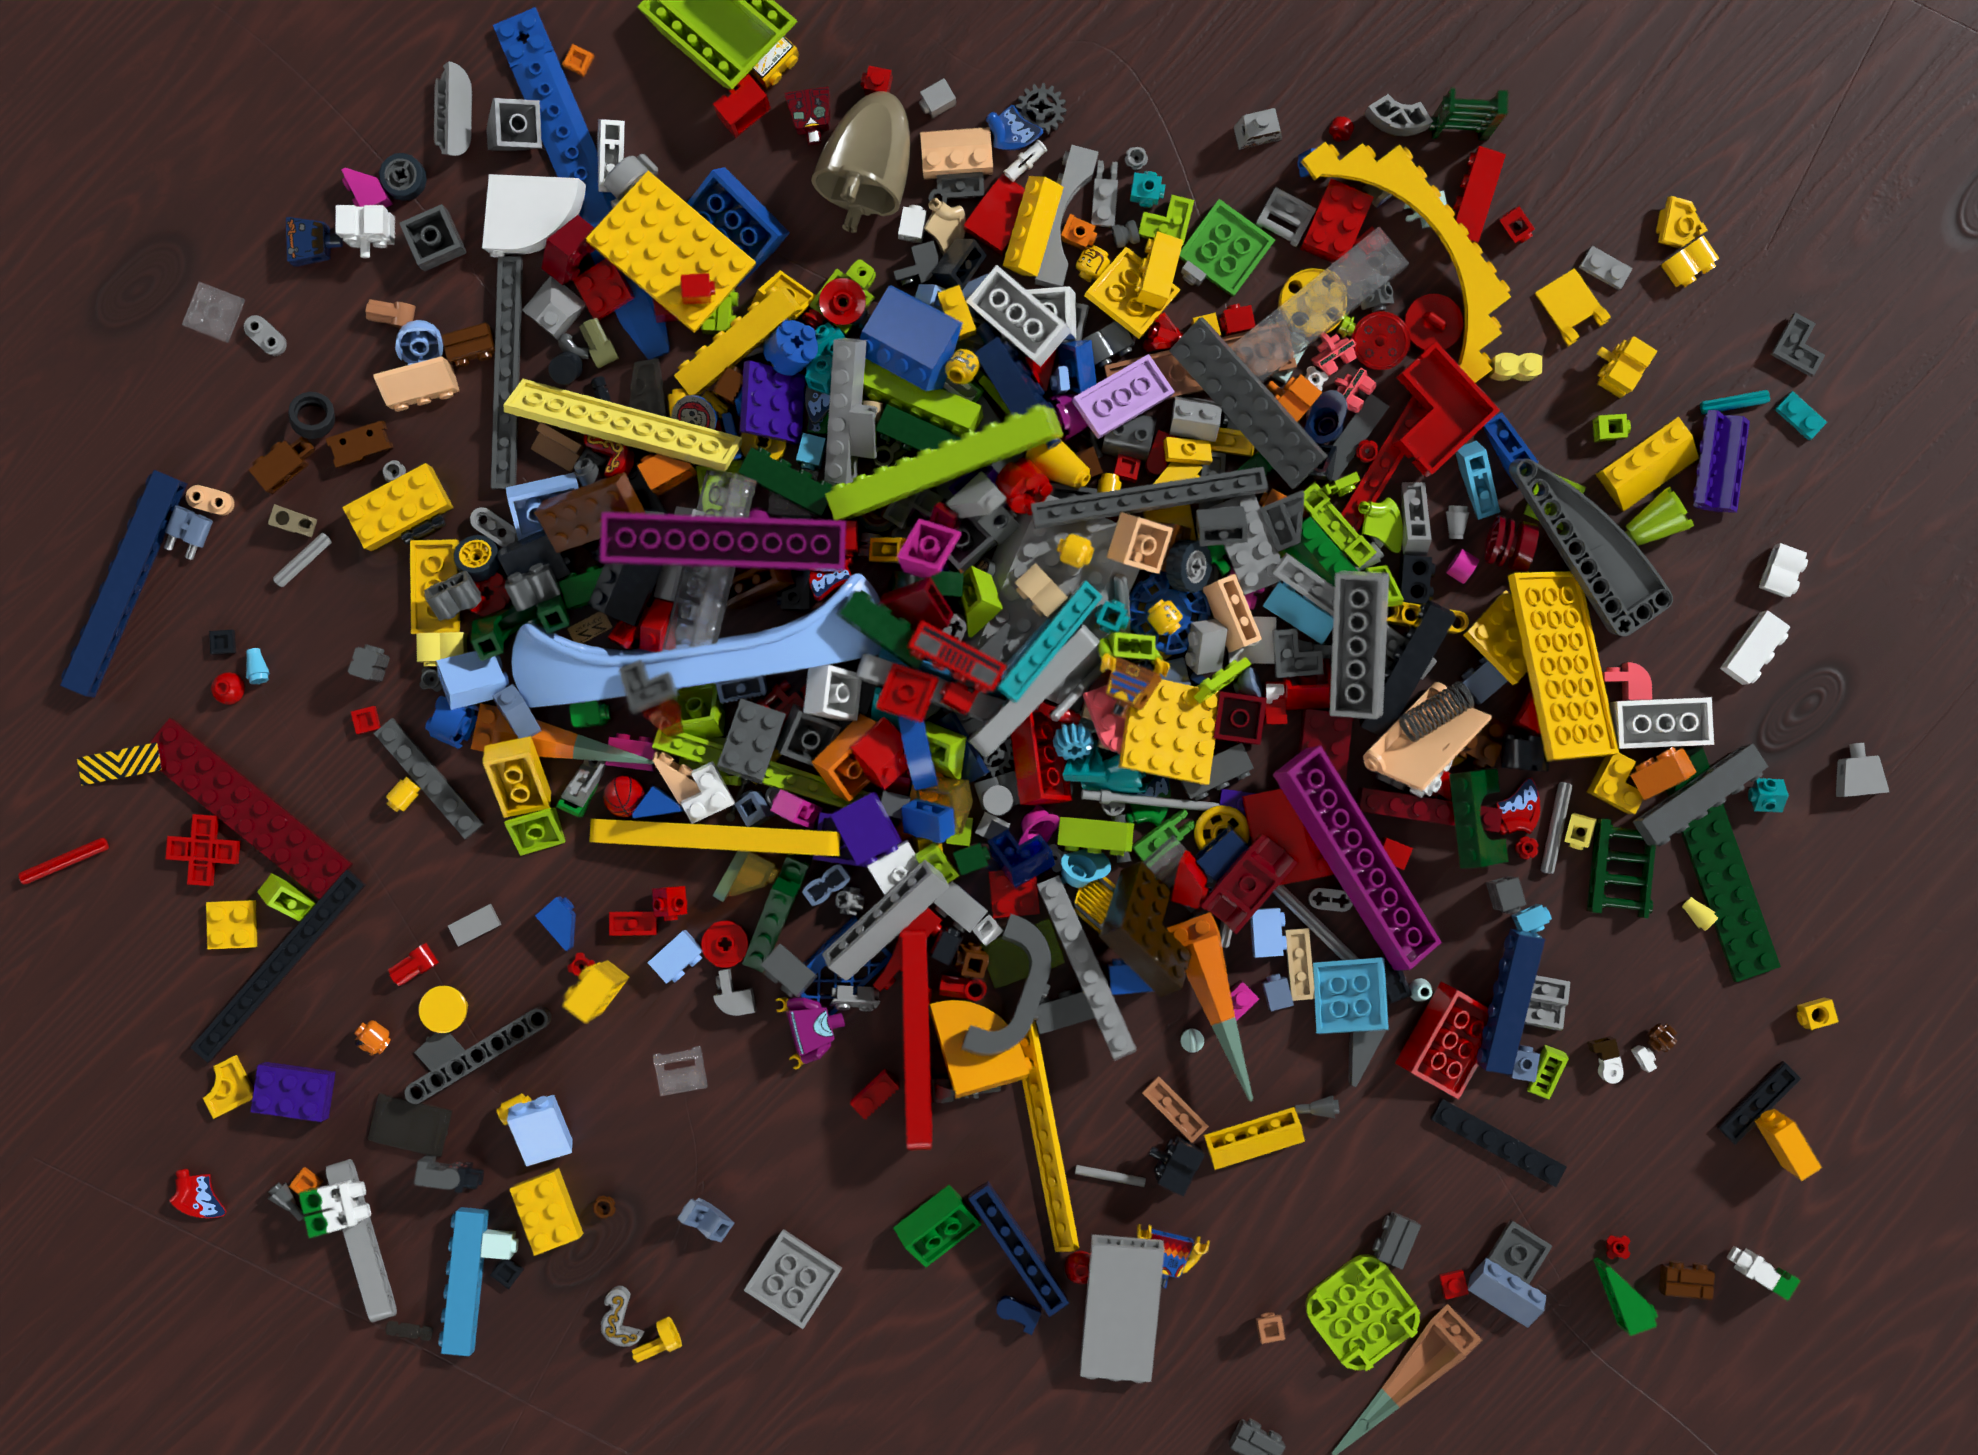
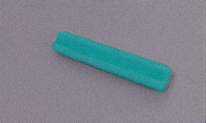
M1768 390L1707 400L1700 403V411L1702 414H1708V410H1718L1720 412L1765 404L1770 401V394Z

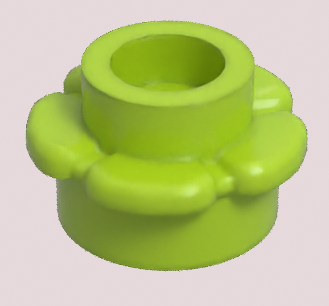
M1344 315L1339 323L1336 332L1341 334L1342 338L1346 335L1351 336L1356 326V323L1353 322L1354 317L1349 318Z

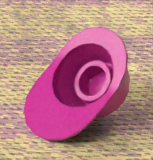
M1040 805L1035 806L1031 812L1027 813L1021 820L1023 835L1017 845L1019 855L1030 857L1041 851L1059 826L1060 818L1055 814H1049Z

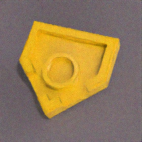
M1674 196L1667 197L1665 209L1660 210L1656 233L1660 234L1658 243L1681 248L1708 231L1705 224L1701 223L1695 212L1696 208L1691 201Z

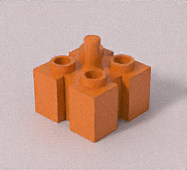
M1301 374L1297 379L1292 377L1283 389L1273 381H1270L1266 386L1297 422L1322 394V391Z

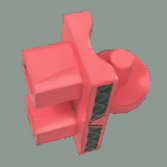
M1325 333L1321 336L1323 343L1317 346L1320 354L1313 357L1311 361L1314 366L1320 367L1329 376L1338 370L1334 359L1340 356L1345 364L1357 358L1353 348L1356 343L1353 339L1349 340L1347 337L1340 340L1337 334L1330 338Z
M1363 368L1359 369L1354 378L1352 375L1347 374L1344 379L1337 377L1334 381L1338 386L1336 391L1342 393L1347 400V410L1357 414L1364 405V400L1357 397L1359 391L1361 390L1370 396L1376 388V382L1367 376V371Z

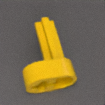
M670 1317L656 1323L660 1335L659 1338L632 1349L633 1359L637 1363L665 1350L671 1352L682 1347L680 1335Z

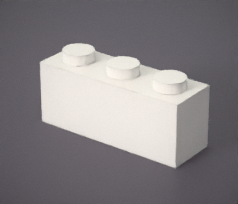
M1768 610L1760 612L1720 669L1742 685L1754 683L1760 677L1761 672L1759 670L1764 663L1768 664L1774 657V649L1777 645H1782L1787 639V631L1790 629V626Z

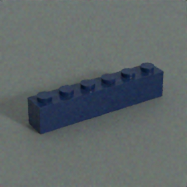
M1510 929L1509 935L1505 938V951L1503 958L1499 962L1500 972L1498 980L1495 981L1493 986L1494 996L1492 1003L1488 1007L1489 1017L1487 1025L1484 1026L1482 1031L1483 1041L1481 1048L1477 1052V1064L1485 1071L1512 1075L1545 939L1537 933Z
M989 1181L972 1191L968 1199L1048 1316H1052L1068 1305L1067 1295Z

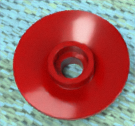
M837 278L827 283L822 289L819 297V306L824 317L830 322L837 325H849L862 316L866 307V297L861 286L855 281L848 278ZM846 299L848 304L845 307H841L839 305L840 300Z

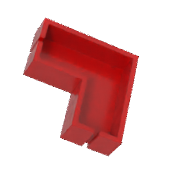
M1435 341L1396 377L1428 412L1394 444L1408 459L1413 457V465L1425 477H1428L1436 472L1489 422L1500 409L1439 343Z

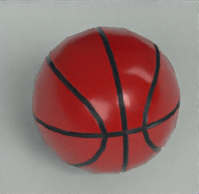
M619 776L611 780L605 787L603 795L606 808L612 814L619 817L632 816V813L645 797L642 785L636 779L629 776Z

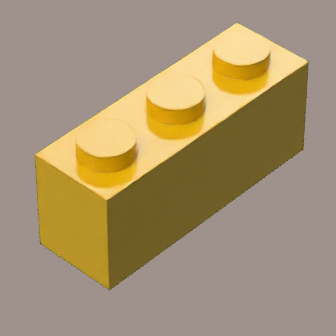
M1158 231L1153 239H1148L1144 251L1148 253L1147 258H1143L1139 270L1143 274L1141 278H1138L1134 291L1138 292L1137 302L1160 310L1163 309L1169 299L1183 240Z

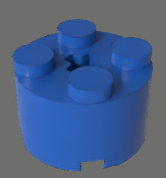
M785 320L768 336L763 345V353L767 362L770 360L774 365L773 369L776 372L787 376L795 375L802 371L816 357L818 343L814 328L798 321Z
M441 695L435 703L436 710L433 717L428 719L425 729L429 731L432 738L455 748H461L463 746L460 744L462 740L468 741L475 729L477 716L474 713L475 710L479 711V708L473 704L451 710L447 698Z

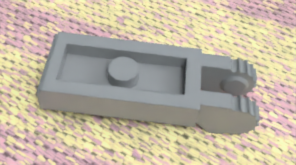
M1098 160L1097 177L1094 181L1091 224L1095 225V227L1111 228V226L1115 225L1118 162H1112L1110 170L1111 179H1102L1104 164L1103 161Z

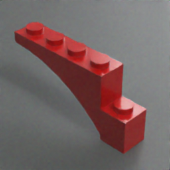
M928 907L903 930H926L927 937L930 934L934 937L943 927L940 924L942 919ZM902 931L900 932L892 957L873 984L879 991L883 988L888 990L896 981L893 976L899 970L903 973Z

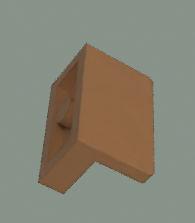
M540 422L536 429L539 434L531 446V450L571 472L585 448Z

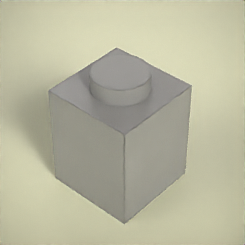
M945 78L920 92L921 100L919 104L925 114L929 112L932 119L956 105V97Z

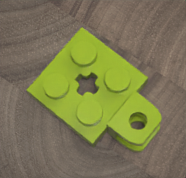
M859 259L853 263L846 275L839 269H836L825 285L837 278H848L855 281L865 293V308H867L875 298L867 290L874 282L876 273L871 266ZM866 271L864 276H859L860 272ZM822 289L809 305L810 308L820 314L822 312L819 306V297ZM832 323L835 327H839L846 335L852 329L851 324L837 325Z

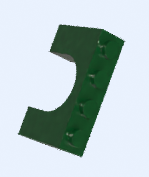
M562 591L558 596L537 603L525 610L516 611L514 605H511L472 621L471 642L480 660L484 661L503 653L504 641L511 634L520 630L524 624L542 623L547 634L569 626V609L566 607Z
M1488 769L1449 774L1460 869L1485 867L1509 862L1506 839L1490 840L1484 833L1480 818V808L1484 796L1489 793L1500 792L1498 770Z

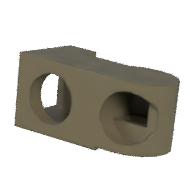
M275 504L268 521V525L312 537L317 523L315 518Z

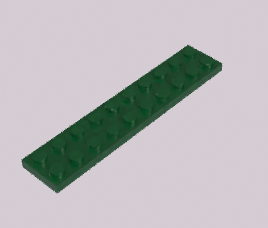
M1702 745L1685 750L1696 773L1687 780L1666 789L1668 797L1710 768ZM1721 804L1718 807L1714 808L1712 806L1706 810L1708 814L1699 820L1693 819L1688 823L1689 827L1682 831L1681 834L1707 907L1715 911V915L1718 917L1714 922V927L1733 981L1739 982L1779 968L1781 965L1724 805Z

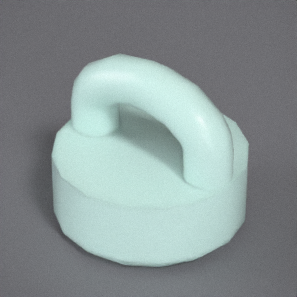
M1190 1028L1182 1033L1180 1042L1186 1051L1195 1053L1202 1049L1204 1037L1197 1029Z

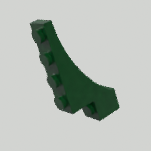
M787 854L780 874L771 888L742 963L743 965L762 973L765 970L761 964L773 952L796 896L809 870L813 855Z

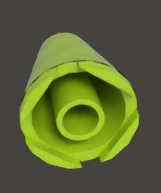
M1668 487L1625 526L1627 529L1625 533L1637 546L1688 530L1694 524L1692 519H1687L1686 514L1688 512L1676 493L1671 491V487Z

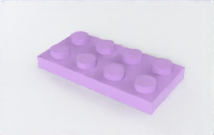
M1148 354L1078 394L1072 399V402L1097 439L1173 396L1175 391Z

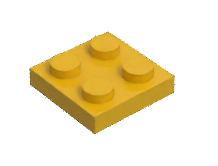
M256 900L206 902L207 949L257 947Z

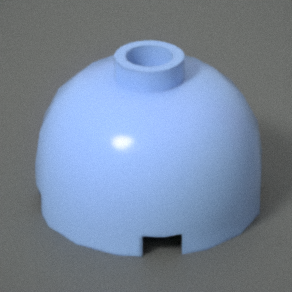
M423 320L410 321L403 325L397 333L395 350L400 360L402 361L403 359L408 365L441 357L443 342L440 331L433 324Z

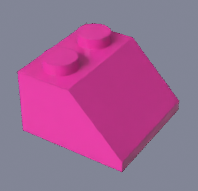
M918 519L897 555L903 571L924 579L939 573L961 535L960 531Z

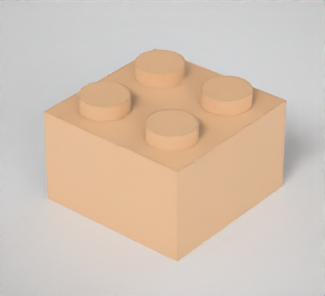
M1121 512L1107 558L1159 574L1173 528Z

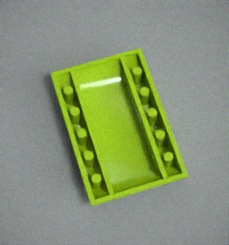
M643 0L637 6L668 40L722 87L733 89L797 23V20L774 0Z

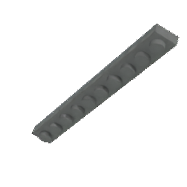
M498 256L491 488L506 490V487L515 486L517 477L518 416L505 413L503 405L518 386L520 376L523 258L512 256Z
M1258 467L1032 503L1031 512L1034 527L1039 529L1120 516L1121 512L1133 514L1267 492L1268 485L1264 468Z

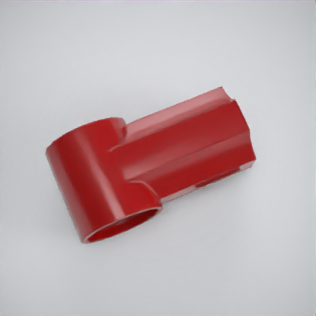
M427 943L419 946L410 952L408 957L388 969L391 979L398 986L405 984L419 973L423 974L439 963Z
M942 975L939 995L978 1001L987 992L985 982L980 979ZM973 983L979 984L982 988L981 995L973 996L969 990L970 985Z

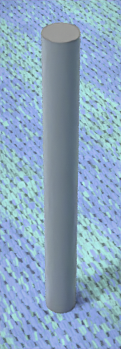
M1101 662L1050 714L1052 720L1058 721L1103 673L1100 670Z

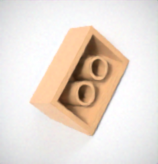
M990 128L920 132L924 179H936L937 175L977 172H983V175H993Z
M442 356L373 374L386 406L392 410L395 409V411L406 410L409 408L408 405L415 403L417 405L429 404L431 399L438 397L440 399H448L454 396L453 393L460 392L453 365Z

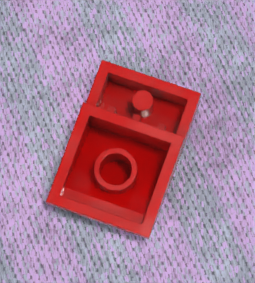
M1002 174L963 225L964 230L1000 255H1003L1011 239L1025 188L1016 182H1012L1010 178Z

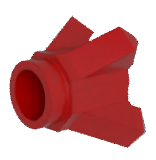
M1165 312L1158 315V319L1149 327L1147 334L1149 339L1145 340L1143 348L1147 352L1162 349L1170 350L1184 333L1175 327Z

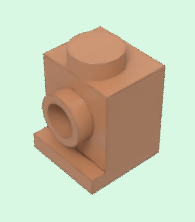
M1269 1312L1261 1314V1318L1255 1319L1258 1337L1262 1344L1285 1340L1281 1315Z

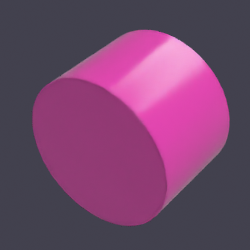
M1460 549L1448 566L1446 574L1464 584L1475 570L1480 559L1464 549Z

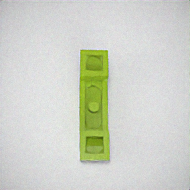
M1316 482L1304 491V509L1353 564L1360 568L1377 553L1362 535H1359L1329 501L1330 498Z

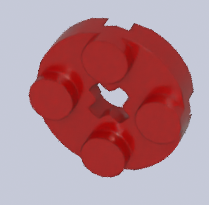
M496 573L488 580L474 582L481 593L482 601L470 610L484 617L506 608L511 602L505 589V581L507 579L503 575ZM487 587H489V590L494 591V595L490 596V600H486V597L482 596V592Z
M729 920L718 921L711 925L704 933L701 948L704 956L715 966L728 968L735 966L745 958L749 948V938L741 925ZM723 937H727V940L732 942V946H729L727 951H724V948L719 946V942L723 941Z

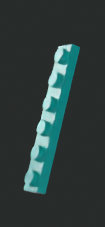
M1087 581L1082 582L996 688L1010 701L1017 703L1103 596Z

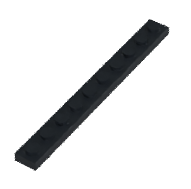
M346 870L190 1048L207 1063L211 1062L366 884L350 870Z

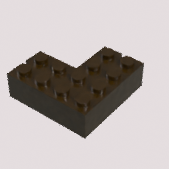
M1140 861L1120 871L1100 938L1158 996L1163 997L1182 989L1186 976L1185 970L1188 969L1192 954L1162 925L1171 890L1159 878L1155 879L1153 871Z

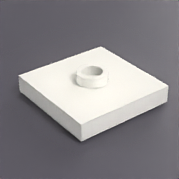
M1253 616L1262 640L1230 653L1228 652V663H1231L1233 660L1239 662L1246 657L1252 664H1274L1272 630H1276V617Z
M907 840L897 845L898 850L887 856L885 853L877 857V861L867 866L885 895L920 864Z

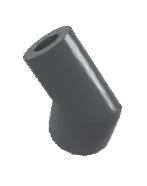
M564 333L560 336L558 344L563 352L570 351L577 354L580 359H590V348L577 347L570 334Z

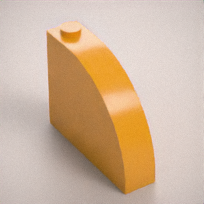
M949 1000L930 1004V1014L952 1089L955 1090V1099L1028 1078L1032 1067L1029 1057H1024L1020 1043L1006 1052L992 1056H980L961 1050L970 1025L986 1031H999L1007 1027L1008 1024L997 1014L981 1005L967 1001Z

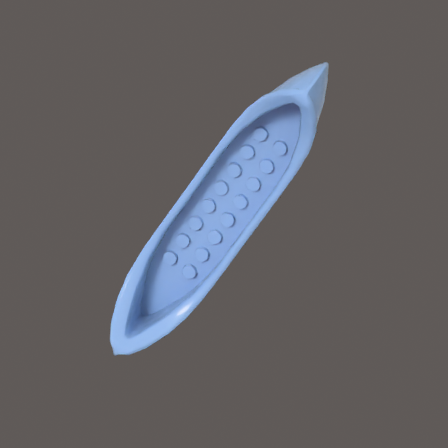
M853 574L826 602L810 613L787 624L756 633L676 644L673 649L657 653L643 649L618 650L589 646L569 640L555 633L547 634L544 628L534 623H527L521 626L513 646V677L520 695L530 708L626 696L619 668L638 660L644 662L649 679L670 672L676 688L839 663L860 659L863 654L875 656L879 655L882 647L836 614L854 590L867 592L872 596L871 601L876 605L879 604L880 599L870 582L863 575Z

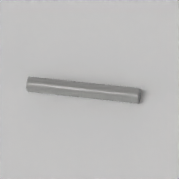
M1076 1165L1075 1174L1140 1187L1145 1186L1146 1178L1081 1165Z

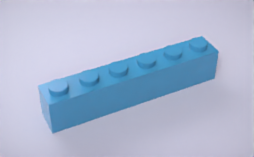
M461 1207L452 1215L451 1228H454V1234L450 1238L448 1250L452 1251L451 1261L447 1262L446 1267L449 1283L444 1288V1299H447L446 1308H443L441 1322H444V1331H441L439 1336V1346H442L441 1354L470 1356L475 1351L484 1258L481 1257L482 1236L487 1230L489 1210Z

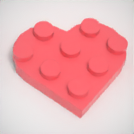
M1108 685L1082 694L1099 740L1105 748L1121 754L1126 716L1121 718L1111 713L1116 700L1106 695Z

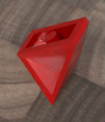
M1057 348L1041 367L1029 356L1025 358V363L1033 373L1031 378L1034 383L1038 382L1045 392L1044 395L1047 394Z

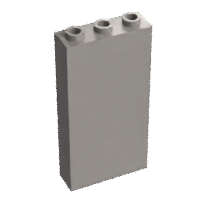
M1092 1235L1080 1357V1376L1088 1379L1107 1378L1112 1381L1132 1380L1135 1383L1151 1382L1164 1259L1163 1240Z

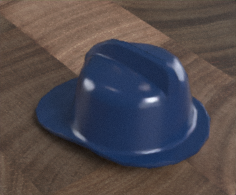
M1329 390L1323 392L1314 402L1306 421L1305 431L1315 443L1323 444L1334 441L1342 433L1343 422L1348 408L1347 400L1342 393L1336 390Z

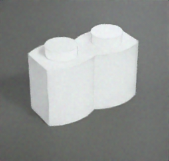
M1782 543L1775 544L1759 588L1785 598L1791 597L1799 588L1800 582L1797 580L1799 573L1803 572L1807 566V553Z

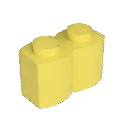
M1513 353L1498 354L1491 359L1492 364L1490 366L1493 370L1489 372V377L1497 381H1505L1511 378L1519 381L1533 380L1542 373V356L1535 353H1525L1520 356Z
M416 633L417 662L424 663V667H437L436 660L467 653V633Z

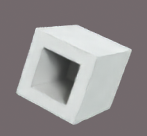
M903 206L898 232L900 240L922 243L927 212L921 206Z

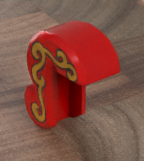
M587 434L584 435L585 445L591 447L592 451L612 457L609 460L604 476L609 478L623 472L627 476L630 473L635 459L633 447Z

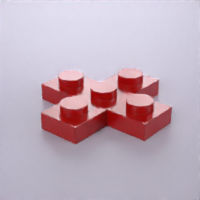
M193 814L191 837L167 836L165 859L189 861L187 885L213 886L215 863L239 864L240 841L217 839L219 818L215 815Z

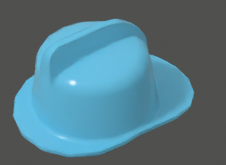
M1082 849L1064 854L1061 858L1062 884L1068 883L1075 888L1085 887L1091 881L1104 878L1111 871V863L1102 852L1101 854L1088 853L1087 849Z

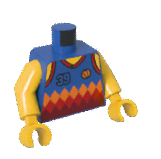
M1141 1224L1137 1225V1238L1163 1240L1164 1259L1161 1288L1167 1287L1169 1276L1180 1278L1182 1273H1187L1199 1261L1202 1254L1208 1251L1210 1241L1207 1240L1206 1244H1200L1199 1236L1196 1237L1194 1245L1192 1238L1151 1229V1225H1149L1147 1230H1141Z

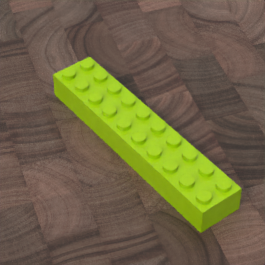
M1036 405L1027 409L1028 414L1019 415L1017 413L1006 417L1005 423L997 424L994 422L984 426V431L975 433L971 431L963 434L960 441H945L939 444V449L931 450L929 448L918 452L917 458L909 459V457L896 461V466H883L875 469L874 475L866 476V474L853 478V483L837 484L831 487V492L825 494L834 520H851L1060 438L1064 435L1056 413L1052 408Z

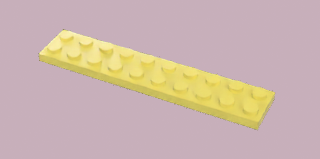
M526 379L521 380L503 404L505 413L726 472L742 445V437Z

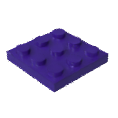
M754 361L744 362L740 432L794 445L800 444L802 439L805 375L797 373L787 376L776 372L773 366Z

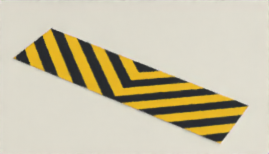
M157 742L77 758L81 785L162 770Z

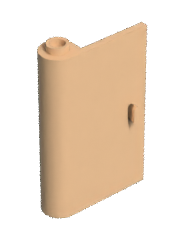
M1434 682L1405 713L1409 710L1411 711L1412 708H1416L1422 702L1424 703L1425 700H1429L1435 694L1438 695L1439 692H1442L1447 687L1442 683ZM1444 695V699H1445V700L1448 702V704L1450 705V703H1449L1447 697ZM1440 698V702L1446 708L1443 700ZM1435 701V702H1436V705L1439 707V709H1440L1441 712L1443 713L1442 709L1440 708L1439 703H1438L1437 701ZM1431 703L1432 708L1437 713L1440 721L1443 723V719L1439 716L1438 712L1435 709V706ZM1427 706V710L1434 718L1436 724L1439 725V722L1435 719L1430 708ZM1446 708L1449 716L1452 717V714ZM1467 708V711H1463L1462 714L1458 713L1457 717L1454 716V719H1450L1449 722L1445 721V724H1441V727H1437L1436 730L1432 729L1431 733L1428 732L1427 736L1424 735L1417 742L1410 740L1406 736L1398 719L1363 755L1364 764L1371 771H1377L1423 791L1491 720V715L1474 708ZM1422 709L1423 713L1428 718L1431 726L1435 728L1434 724L1430 721L1429 717L1427 716L1426 711ZM1418 712V715L1425 723L1427 729L1430 731V727L1426 724L1422 715ZM1414 715V718L1419 723L1420 727L1422 728V731L1426 733L1425 729L1420 724L1418 718ZM1405 720V723L1409 731L1415 737V733L1411 729L1409 723Z

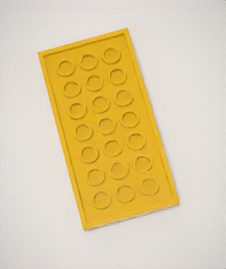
M1571 571L1513 573L1508 575L1547 761L1618 754L1619 748L1585 593Z

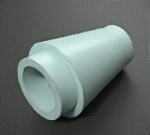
M1415 979L1409 985L1412 993L1410 997L1417 1002L1426 1001L1432 995V987L1425 979ZM1426 988V992L1421 995V989Z

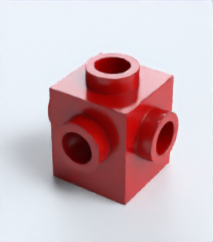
M685 886L652 889L654 917L664 916V921L678 920V915L687 914Z

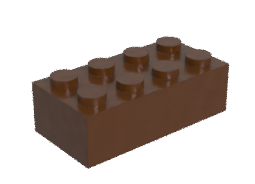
M625 472L543 500L534 512L556 553L600 539L602 512L646 514Z

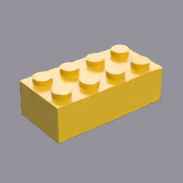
M425 463L342 508L363 548L373 551L400 537L401 533L407 530L411 531L412 527L427 519L432 520L431 517L451 510L453 506L433 468Z
M608 960L602 963H595L593 966L585 968L579 976L581 982L572 986L565 994L564 998L566 1001L563 1006L587 1023L605 1011L630 977Z

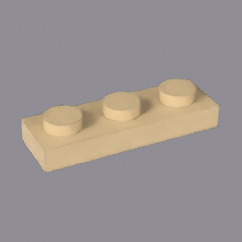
M1309 928L1284 930L1287 940L1286 954L1292 1000L1315 999Z

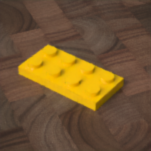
M410 540L411 634L460 632V611L452 619L438 620L425 600L424 592L430 586L446 581L459 573L453 556L459 540Z

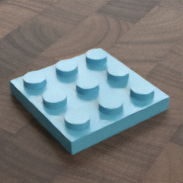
M1384 958L1313 963L1317 1034L1388 1030Z

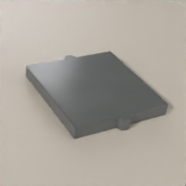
M449 1032L435 1033L431 1037H427L426 1042L414 1053L432 1071L464 1052L465 1049ZM455 1061L453 1064L454 1070L456 1072L459 1071V1067L462 1064ZM434 1074L437 1077V1079L442 1083V1076L439 1074Z

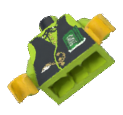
M1112 633L1100 639L1097 645L1102 660L1100 667L1102 672H1105V669H1110L1114 673L1116 657L1130 663L1151 661L1155 665L1153 672L1158 675L1162 674L1164 677L1167 676L1170 664L1162 660V656L1155 647L1156 636Z

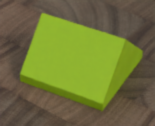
M548 808L504 821L520 856L565 843L556 808Z

